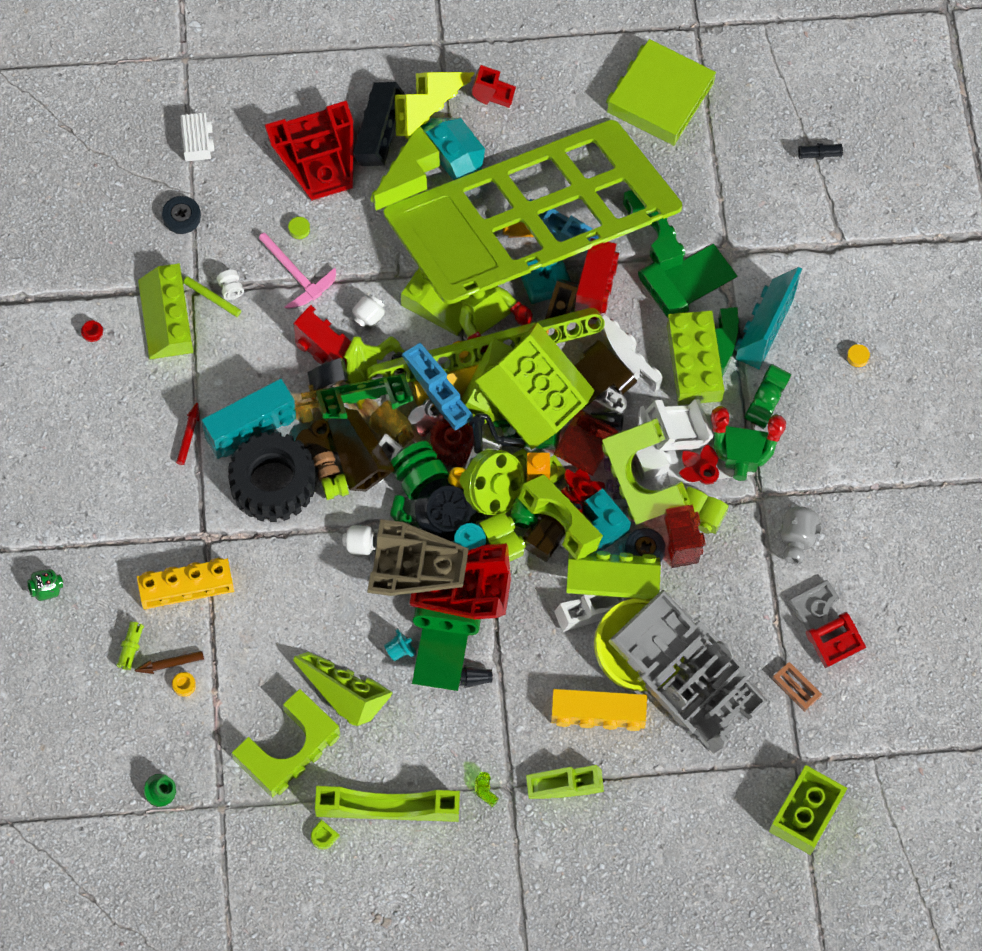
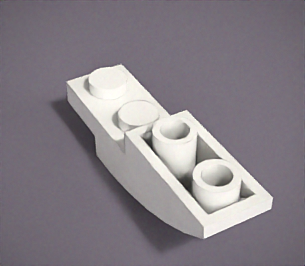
M604 315L605 325L601 332L607 349L633 374L636 380L639 378L656 392L662 384L663 377L660 371L648 365L640 353H635L637 343L634 337L629 333H625L614 319H609Z

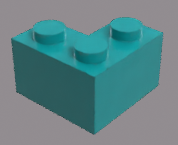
M601 489L585 500L584 513L592 521L591 524L603 535L597 551L593 553L605 550L629 533L630 520L604 489Z

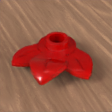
M706 445L702 449L701 454L683 451L682 462L685 468L679 472V475L688 482L700 481L706 485L713 484L718 480L719 470L716 467L718 455L711 446ZM709 472L712 476L707 477L704 473Z
M583 467L575 473L569 469L565 470V480L572 488L573 495L577 500L585 503V500L601 489L605 490V483L591 481L586 468Z

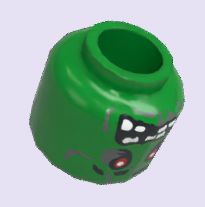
M51 568L33 572L30 579L27 580L31 597H35L38 601L58 597L60 588H63L61 575H56L55 571Z

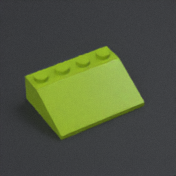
M418 268L401 293V306L458 336L463 329L459 322L462 308L461 301L453 304L442 302L425 275Z

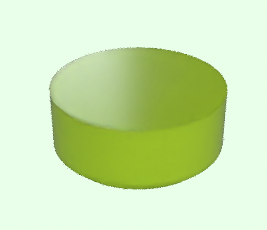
M304 217L293 218L288 224L289 234L295 239L306 238L310 233L309 221Z

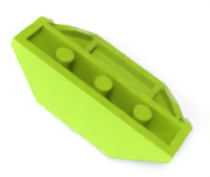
M492 338L461 398V401L470 410L473 417L477 413L488 414L492 422L504 419V417L475 384L474 380L488 367L496 365L513 349V347L495 338Z

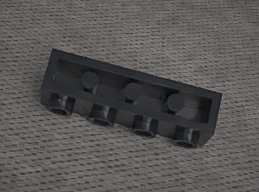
M374 82L369 93L367 108L364 111V118L358 131L357 142L353 148V156L361 166H385L396 127L395 95H405L397 82Z

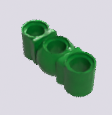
M771 364L755 393L754 400L751 402L744 419L764 429L780 400L782 392L791 377V373Z

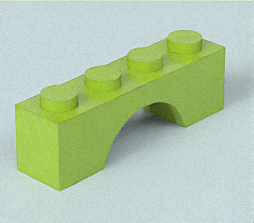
M543 474L524 483L518 499L532 514L549 515L563 525L566 536L562 545L576 560L597 551L603 535L553 482Z

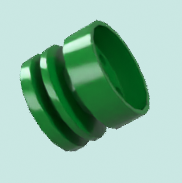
M420 441L408 446L391 461L395 470L392 473L395 474V478L398 481L402 482V489L410 500H417L421 490L430 482L441 478H448L449 472L442 461L436 460L437 453L432 450L431 444L427 441Z

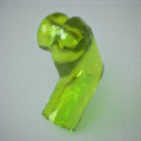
M481 772L475 778V793L493 808L500 798L490 791L491 776L487 772Z

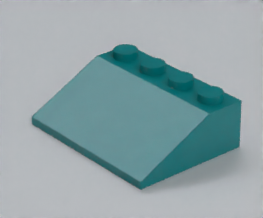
M797 267L775 277L769 286H764L760 296L763 299L761 303H756L752 311L754 318L752 321H747L743 330L746 334L743 339H738L734 348L737 351L736 360L760 370L795 298L802 268Z

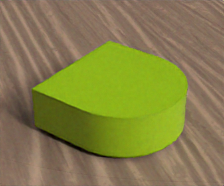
M323 820L311 832V842L314 847L320 850L330 848L340 837Z

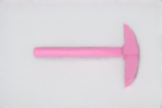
M266 233L260 234L259 239L305 289L303 294L284 308H296L312 300L314 301L334 283L336 268L332 269L316 284L311 283Z

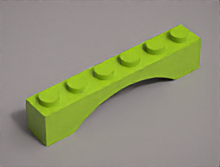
M316 786L315 814L316 817L459 822L460 791L433 790L411 794H382L362 792L343 787Z

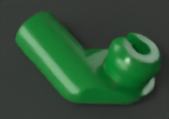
M395 495L390 516L394 521L410 524L412 517L403 510L405 497Z

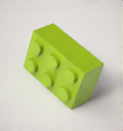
M805 765L773 821L769 832L811 856L848 788Z

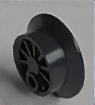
M448 478L437 479L427 484L419 493L415 504V515L421 529L449 541H454L455 533L460 526L466 523L475 524L478 517V512L472 509V505L466 501L464 490L450 485Z

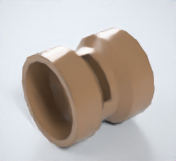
M332 452L320 453L312 459L315 468L318 469L317 476L320 482L323 478L329 477L332 479L340 474L338 466L334 463L335 457Z

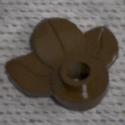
M325 420L315 421L310 428L302 430L295 442L300 440L304 444V448H308L312 459L323 452L337 453L329 423ZM323 429L325 433L319 434L317 431Z

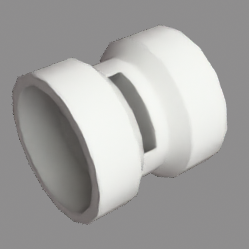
M226 270L217 276V282L222 287L221 292L225 300L236 299L244 293L242 284L238 282L239 276L236 270Z

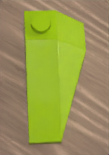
M310 652L294 656L293 661L336 712L347 719V722L351 725L359 726L370 722L392 695V691L370 678H367L366 681L354 676L355 672L349 669L347 671L336 669L333 662Z

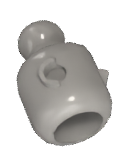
M800 506L792 507L784 515L782 528L779 530L782 542L788 546L783 553L784 559L788 563L801 564L805 559L804 550L812 548L817 536L821 535L822 525L819 515L812 509Z

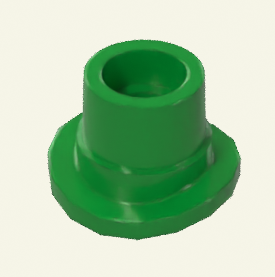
M164 774L150 776L143 788L147 802L156 807L166 806L173 801L176 795L175 782Z

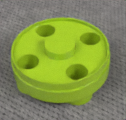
M486 448L473 458L467 470L461 474L460 484L463 487L466 501L472 505V509L486 515H497L512 509L513 502L516 497H519L524 485V471L521 463L515 456L503 450Z

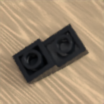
M342 358L332 360L307 372L311 394H316L317 390L332 388L333 385L349 380L345 360Z

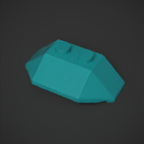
M431 117L426 124L420 126L438 149L440 164L452 180L482 170L485 148L462 118Z

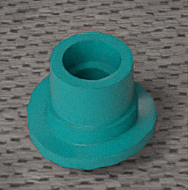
M466 523L456 531L454 543L471 550L485 545L486 535L479 525Z
M397 628L395 630L397 635L384 645L387 653L393 661H397L407 655L414 657L417 653L414 646L410 643L412 641L411 637L406 638Z

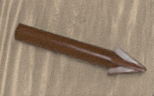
M203 651L151 662L150 659L134 671L154 674L153 671L204 660Z

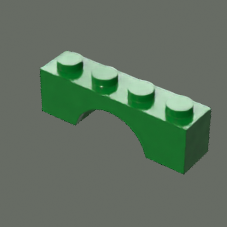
M632 190L624 192L623 205L628 215L645 209V206ZM656 211L654 213L649 214L648 216L652 217L659 213ZM667 218L652 222L650 226L654 228L658 236L650 249L652 261L657 262L664 271L682 265L685 249L682 243H678L674 227L672 225L669 226Z

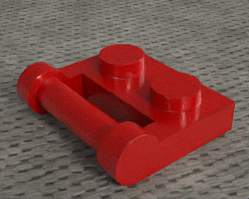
M847 612L839 614L837 619L817 629L811 628L806 631L807 639L813 644L825 668L867 648ZM841 626L845 627L847 632L825 643L822 642L821 636Z

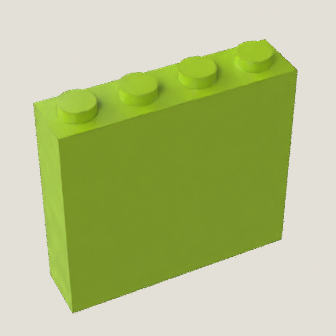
M649 39L645 46H640L636 60H631L625 77L621 76L618 80L615 92H610L606 103H608L607 113L675 146L713 86L716 72Z

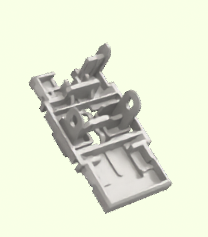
M664 589L608 641L625 660H628L627 663L635 672L638 671L640 676L637 679L640 682L643 680L646 683V689L682 727L686 726L689 729L687 731L689 735L693 733L696 736L698 735V739L706 748L709 747L713 754L724 748L726 742L731 738L728 732L733 726L732 724H727L739 712L749 720L768 703L763 693L754 683L752 684L748 680L751 677L750 673L735 659L729 647L719 641L701 621L694 623L692 617L684 609H681ZM707 640L712 643L704 646L687 665L680 661L682 657L688 660ZM675 664L690 677L685 682L680 675L676 674L661 689L656 690L676 671L673 667ZM730 664H732V666H731L728 670H726V671L711 685V687L714 689V691H713L712 693H710V692L707 690V687L705 686V684H708V683H710L712 680H714L715 678H717ZM695 682L707 698L703 700L700 696L680 715L679 712L684 710L699 695L690 687Z

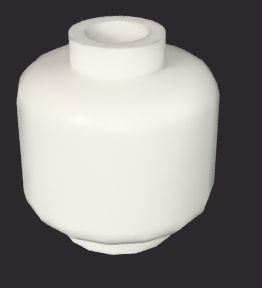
M373 295L369 297L362 296L352 309V313L356 317L354 321L362 328H365L366 325L372 328L375 327L385 314L384 304Z
M353 525L349 527L347 533L343 534L342 543L351 555L367 556L377 548V533L370 526Z

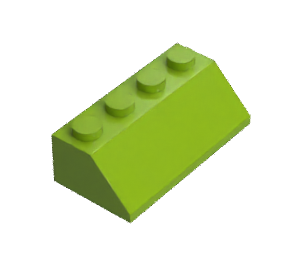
M180 263L158 266L138 280L149 359L194 353Z
M598 551L576 560L568 553L566 593L653 599L660 592V558L651 554L633 556V554L626 552L616 555L610 554L607 551Z

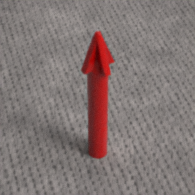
M195 403L187 414L188 421L176 461L179 465H185L196 422L199 421L198 403Z

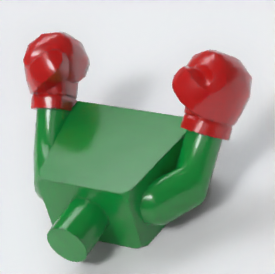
M717 406L713 409L710 416L714 432V449L720 460L724 461L725 468L734 470L733 478L738 481H745L747 479V472L754 473L757 471L758 466H764L774 455L777 442L786 429V420L778 414L773 415L769 419L768 432L727 426L729 424V413L727 408L723 406Z

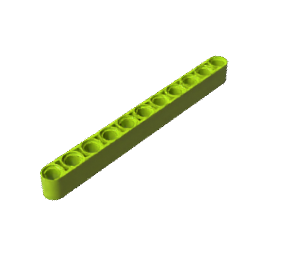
M587 308L538 321L545 331L550 328L555 329L554 333L549 336L556 344L598 333L605 325L602 315L594 308ZM598 317L594 324H588L590 318ZM537 322L431 349L428 352L436 361L441 357L448 358L445 363L439 364L446 373L478 365L485 352H480L481 348L489 345L492 338L501 342L510 339L512 343L509 346L514 348L523 340L521 337ZM570 323H576L574 329L567 330V326ZM461 352H469L467 357L459 358ZM403 357L372 365L366 372L367 379L372 380L376 374H382L383 377L393 376L396 369L403 368L405 369L403 373L408 383L417 381Z

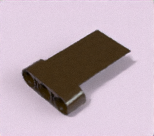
M596 340L582 353L585 357L574 365L595 390L589 402L579 412L611 385L623 395L637 383L633 374L599 340Z

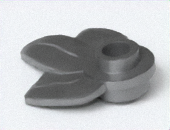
M429 397L423 404L415 406L409 412L406 420L408 424H415L416 430L421 437L429 433L434 426L445 429L448 423Z

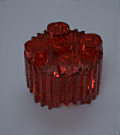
M445 418L443 421L435 422L431 430L430 444L432 450L437 453V459L446 464V466L451 465L454 468L462 467L464 463H467L474 446L472 426L467 423L454 430Z

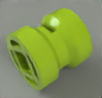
M344 473L336 475L332 479L329 477L321 479L326 500L334 499L337 495L342 497L349 495Z

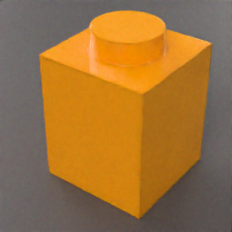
M527 453L526 482L543 474L550 480V453Z

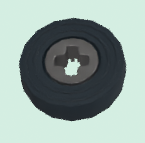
M177 196L168 200L164 205L162 219L169 231L176 234H186L192 232L199 225L201 211L194 199L188 196ZM179 211L185 213V217L178 216Z

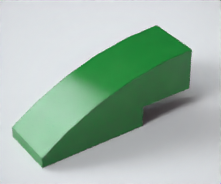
M738 307L720 308L719 328L715 329L722 377L730 364L735 348L739 322Z

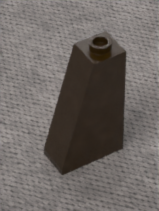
M345 407L347 419L328 418L327 420L349 490L366 492L395 470L359 411Z

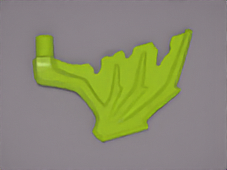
M390 336L378 346L364 344L361 337H353L344 355L349 379L345 383L352 384L368 381L366 372L370 366L377 364V360H383L392 351L396 354L397 352H405L400 346V342L395 337ZM365 399L359 400L356 403L360 410L363 408L362 405Z

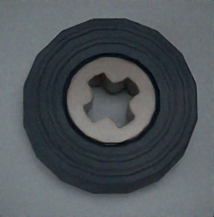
M637 529L626 540L625 552L631 553L633 556L651 554L660 558V562L665 556L666 545L664 539L653 529ZM642 544L650 545L649 552L640 550Z

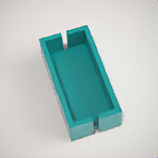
M279 379L201 419L205 439L217 459L228 457L238 449L242 442L247 444L249 437L253 435L256 438L260 437L263 432L271 435L275 429L290 425L296 419L295 400L283 380Z

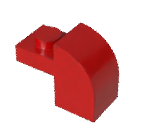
M480 65L472 88L473 96L486 105L490 101L510 108L516 86L499 81L500 71Z

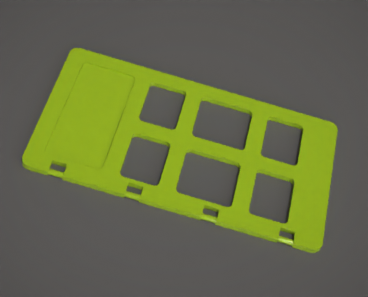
M608 120L389 205L384 209V217L442 302L453 304L475 293L486 291L531 273V271L540 267H546L591 249L592 246L608 242L648 226L652 222L678 214L682 211V202L619 122ZM589 143H595L614 169L591 178H585L566 152ZM545 160H552L570 186L536 200L528 201L509 175ZM493 182L512 206V209L484 219L464 192ZM619 182H626L645 206V209L622 218H616L596 192ZM576 199H581L601 226L565 241H557L538 215ZM656 211L659 213L652 217L648 216L649 214L654 213ZM518 222H523L542 247V250L513 260L496 238L494 232ZM596 235L599 237L598 239H595L590 242L588 240L589 238L594 237ZM536 259L538 261V263H535L533 265H527V263L534 261ZM474 284L477 286L468 291L465 289L466 287H469Z

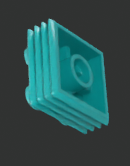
M536 259L534 261L527 263V265H533L535 263H538V261ZM563 260L543 268L540 267L531 271V273L521 276L531 304L551 299L557 278L571 282Z

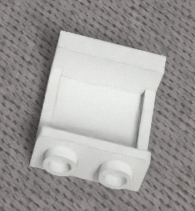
M694 399L688 406L668 407L664 406L662 400H655L644 412L647 421L655 418L658 419L665 439L656 444L659 451L703 448L713 438L712 430L699 399Z

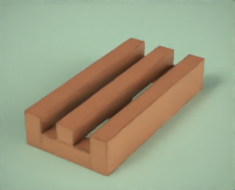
M790 662L772 677V680L804 712L822 696V693ZM787 670L813 695L812 698L786 673ZM780 677L791 685L807 702L801 699Z

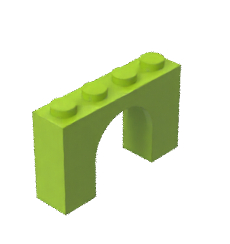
M657 418L602 440L603 452L607 457L609 456L612 464L611 472L619 481L620 494L623 499H626L629 506L627 508L628 514L636 524L685 507L690 503L682 481L660 490H649L639 485L633 477L631 464L637 451L660 443L665 439Z
M301 689L295 692L283 704L284 712L303 730L306 736L303 748L296 755L287 759L273 758L267 755L250 737L245 739L232 752L233 760L272 798L276 794L281 795L288 788V783L293 778H299L305 772V767L311 761L313 763L316 762L323 754L322 750L328 745H334L340 737L339 726Z

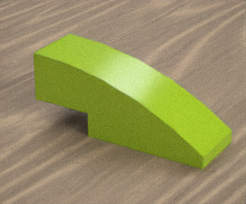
M597 765L576 769L566 767L526 775L529 799L564 798L604 792L602 769Z

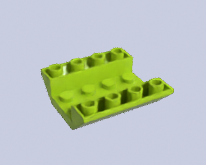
M538 322L521 337L523 340L496 365L488 367L474 380L475 384L531 450L556 434L589 402L595 391Z

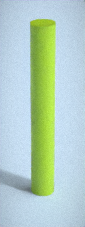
M189 276L184 279L183 283L235 317L241 314V309Z

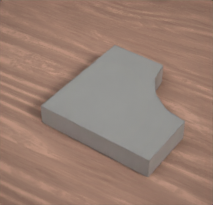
M827 579L794 596L787 603L804 630L807 631L811 628L817 629L830 622L829 611L839 601V597Z

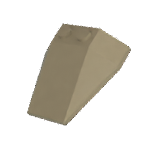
M380 519L377 549L373 570L370 573L367 593L394 596L463 587L468 548L404 522Z

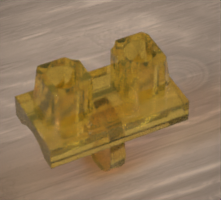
M313 384L308 385L309 392L301 393L302 400L310 398L311 401L295 404V410L298 412L302 423L314 421L311 409L319 407L318 400H316L317 390H314Z

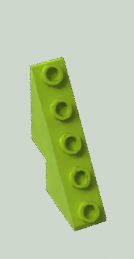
M421 127L409 136L406 145L401 147L396 161H392L390 170L382 177L379 187L372 192L371 202L375 204L376 211L427 190L425 172L440 166L439 151Z

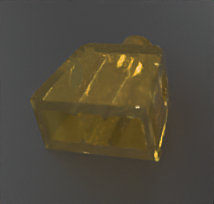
M387 400L371 414L368 425L382 438L385 434H388L403 448L414 438L409 419L397 408L392 410Z

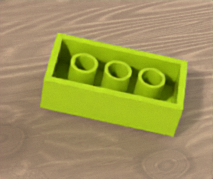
M700 311L668 314L666 327L678 405L691 404L694 399H699L700 403L722 402L724 384L713 312Z

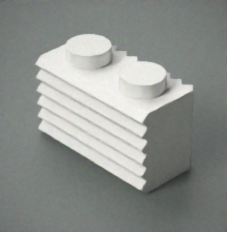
M204 112L202 114L181 115L185 162L211 159V152L215 151L213 138L209 139L208 134L213 133L211 120H207L206 113Z

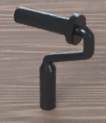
M477 413L469 419V425L473 426L474 453L479 454L483 451L482 425L485 424V420L496 442L523 449L525 447V442L522 439L506 436L498 437L488 414Z

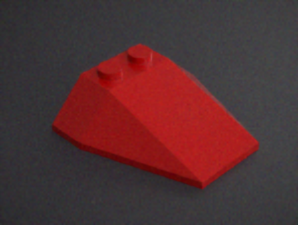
M347 100L326 106L323 111L289 121L282 119L264 125L272 148L311 201L353 189V118Z
M507 543L483 545L468 550L463 587L411 593L410 606L474 620L498 618L506 615L511 582Z

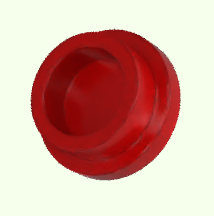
M87 321L81 328V335L88 342H96L103 336V327L97 321Z

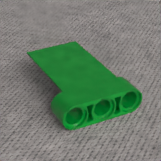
M714 244L683 260L682 265L664 271L657 262H653L638 271L640 281L667 318L668 314L688 313L689 304L738 277Z
M415 607L413 623L415 626L422 628L412 684L458 691L468 635H476L479 632L481 619L474 620Z

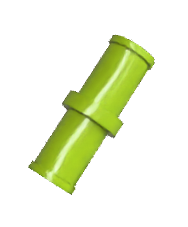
M133 621L129 623L126 638L121 643L122 651L116 665L118 668L123 666L122 669L131 670L135 653L140 648L138 643L144 625L139 624L138 626V622Z

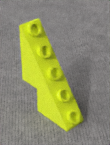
M475 72L416 73V94L395 95L396 136H404L408 139L416 129L430 120V116L434 112L441 110L448 99L455 97L462 86L470 83L471 77Z

